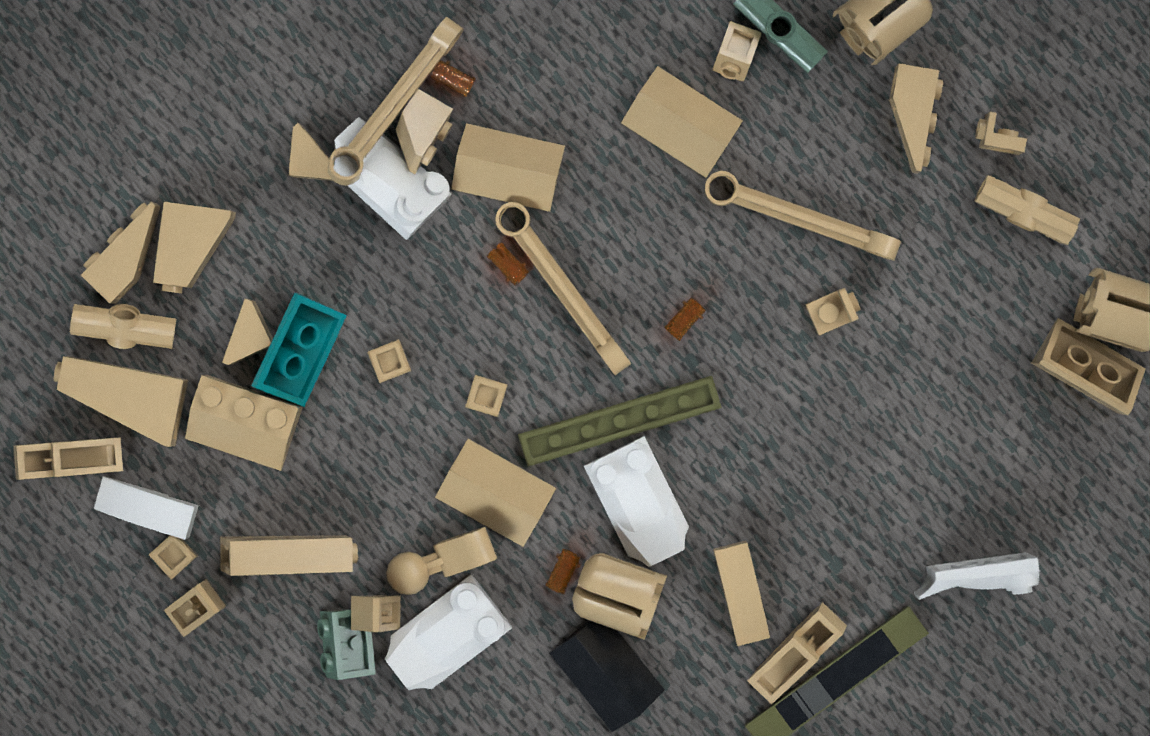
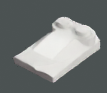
M358 117L334 140L336 149L348 146L366 122ZM384 134L364 158L360 178L355 183L347 185L406 240L452 195L449 192L448 181L441 174L433 171L427 172L421 166L416 174L411 173L402 149ZM340 156L335 159L333 168L338 174L351 176L357 172L358 166L352 157Z
M645 436L584 465L628 557L635 558L650 567L685 549V537L689 526Z
M1025 552L926 566L927 576L914 594L920 600L956 586L971 589L1006 588L1007 591H1012V594L1033 592L1032 586L1039 583L1038 558Z
M470 574L391 635L390 646L385 660L408 690L419 688L433 689L493 642L499 640L501 636L512 629V626L474 576Z

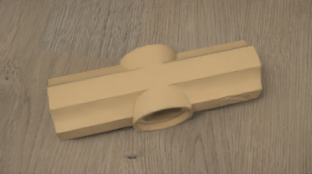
M989 175L985 177L974 201L1007 217L1006 220L1022 229L1031 232L1035 230L1064 245L1069 244L1080 221V218L1048 204V200L1023 188L1019 190Z
M74 304L70 334L106 339L109 345L119 349H129L136 344L172 349L176 319L140 314L136 307L128 304H118L111 307V309Z

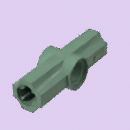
M736 0L733 3L743 15L765 34L769 42L777 45L807 74L828 52L796 22L792 14L784 11L773 0ZM775 20L787 22L790 29L789 34L782 37L775 35L771 28L772 22Z

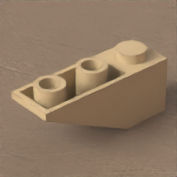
M899 63L895 66L889 101L912 173L918 174L922 171V166L928 167L931 147L926 146L928 133L933 134L935 130L937 113H932L934 99L940 100L943 80L938 79L939 70Z
M157 203L141 204L130 216L133 221L125 229L122 227L118 228L107 240L110 245L101 254L98 251L95 252L83 265L86 270L81 276L110 304H117L140 279L160 206Z

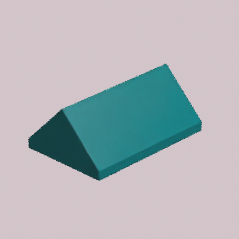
M294 293L251 386L305 407L347 315L300 293Z

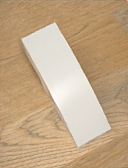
M103 476L94 509L116 518L186 540L190 537L199 505Z

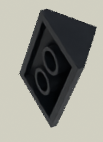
M589 620L549 652L612 732L639 717L665 691L619 631Z

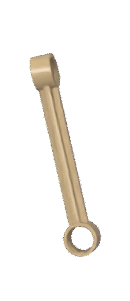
M448 17L444 18L433 32L427 45L348 146L340 147L333 151L329 158L328 173L334 182L340 185H351L360 178L364 158L441 58L446 56L455 45L464 30L461 26ZM340 156H349L356 161L358 170L351 176H342L334 170L333 163Z
M726 171L713 173L705 184L706 197L714 205L727 206L733 203L852 245L879 257L895 261L901 241L894 237L867 230L740 185L735 176ZM718 176H726L734 185V193L727 200L717 201L710 194L709 184Z
M516 202L502 205L496 214L498 229L504 235L513 237L610 370L614 375H617L631 364L629 359L530 226V215L526 208ZM516 207L524 212L526 222L521 230L510 232L503 228L501 217L506 209Z

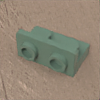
M351 609L320 611L317 631L320 639L323 641L324 653L321 654L320 663L322 671L326 673V677L334 680H343L376 675L372 632L351 630Z

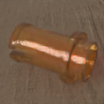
M440 60L431 75V78L436 80L435 84L439 85L441 83L467 97L476 78L451 66V61L447 60L445 63Z
M501 242L496 246L497 249L493 248L486 257L507 277L505 280L507 283L511 282L516 286L529 274V271L526 269L527 264L525 262L521 264Z
M692 297L688 301L684 300L682 302L684 306L664 326L679 341H681L682 337L699 318L701 320L704 318L703 313L706 309Z
M562 549L561 554L557 553L555 556L558 560L545 586L555 592L565 594L575 569L581 567L579 563L581 556L567 549Z

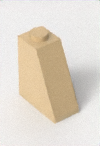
M164 202L153 283L162 284V291L182 293L183 287L192 288L235 220L236 212Z

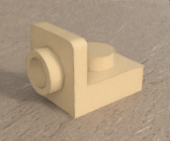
M730 21L713 71L720 73L727 79L744 81L762 32Z
M988 112L985 115V119H979L976 129V139H981L979 148L1020 155L1025 152L1027 139L1018 137V131L998 129V133H993L997 113Z
M845 288L805 304L818 336L858 320L856 312L861 310L854 293H847Z

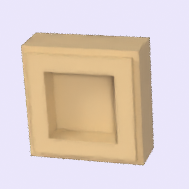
M400 339L368 351L379 383L412 371Z
M475 375L465 407L498 417L508 384Z
M171 535L149 554L171 580L197 557L183 539Z

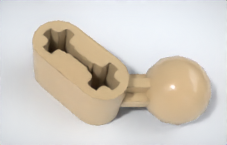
M481 527L434 544L435 552L423 557L413 552L400 553L390 561L386 574L392 589L400 594L411 595L421 591L428 583L429 576L442 571L444 577H448L492 562L497 559L486 527Z

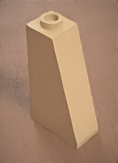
M63 356L62 362L57 363L54 381L58 382V391L163 446H176L188 379L72 356Z
M346 535L220 537V570L230 576L353 572V563L358 561L357 544L352 543V537Z

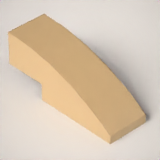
M121 437L13 445L15 473L18 480L123 471Z
M747 541L714 548L713 551L737 646L770 638Z
M822 602L768 656L747 681L767 701L773 704L844 634L847 625Z

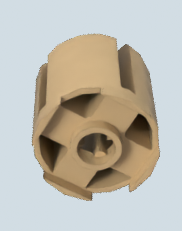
M848 0L834 11L833 18L839 14L840 21L844 26L840 34L858 56L865 52L869 57L875 59L871 65H876L930 20L933 11L931 0H907L875 27L870 21L896 0Z
M1094 268L1088 276L1095 278L1085 295L1080 293L1076 306L1074 321L1080 322V328L1075 332L1138 352L1149 351L1150 284L1101 268Z
M605 553L594 554L585 562L581 571L578 585L573 594L574 611L581 618L645 640L667 575Z

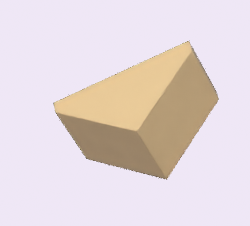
M297 123L292 131L289 176L333 181L328 173L329 157L305 128Z
M244 300L222 363L233 365L269 348L273 337L256 301Z
M206 579L172 603L164 611L182 636L185 637L226 607V605Z
M401 595L351 596V630L384 632L400 629Z

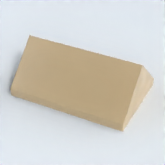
M657 66L640 90L621 124L706 178L741 125L742 120Z
M466 123L457 152L451 189L508 203L516 202L526 207L550 212L565 146Z
M1057 318L1031 363L1112 411L1122 415H1129L1132 411L1145 368L1096 339L1076 333L1077 328Z
M468 439L450 468L435 498L524 547L556 487Z

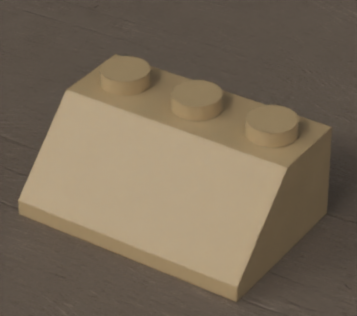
M201 375L190 408L185 439L282 471L303 407L210 375Z

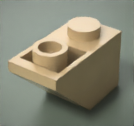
M419 89L403 110L396 127V133L408 169L413 174H416L422 164L429 165L437 151V148L434 147L436 141L439 139L443 142L453 126L452 123L448 122L453 109Z

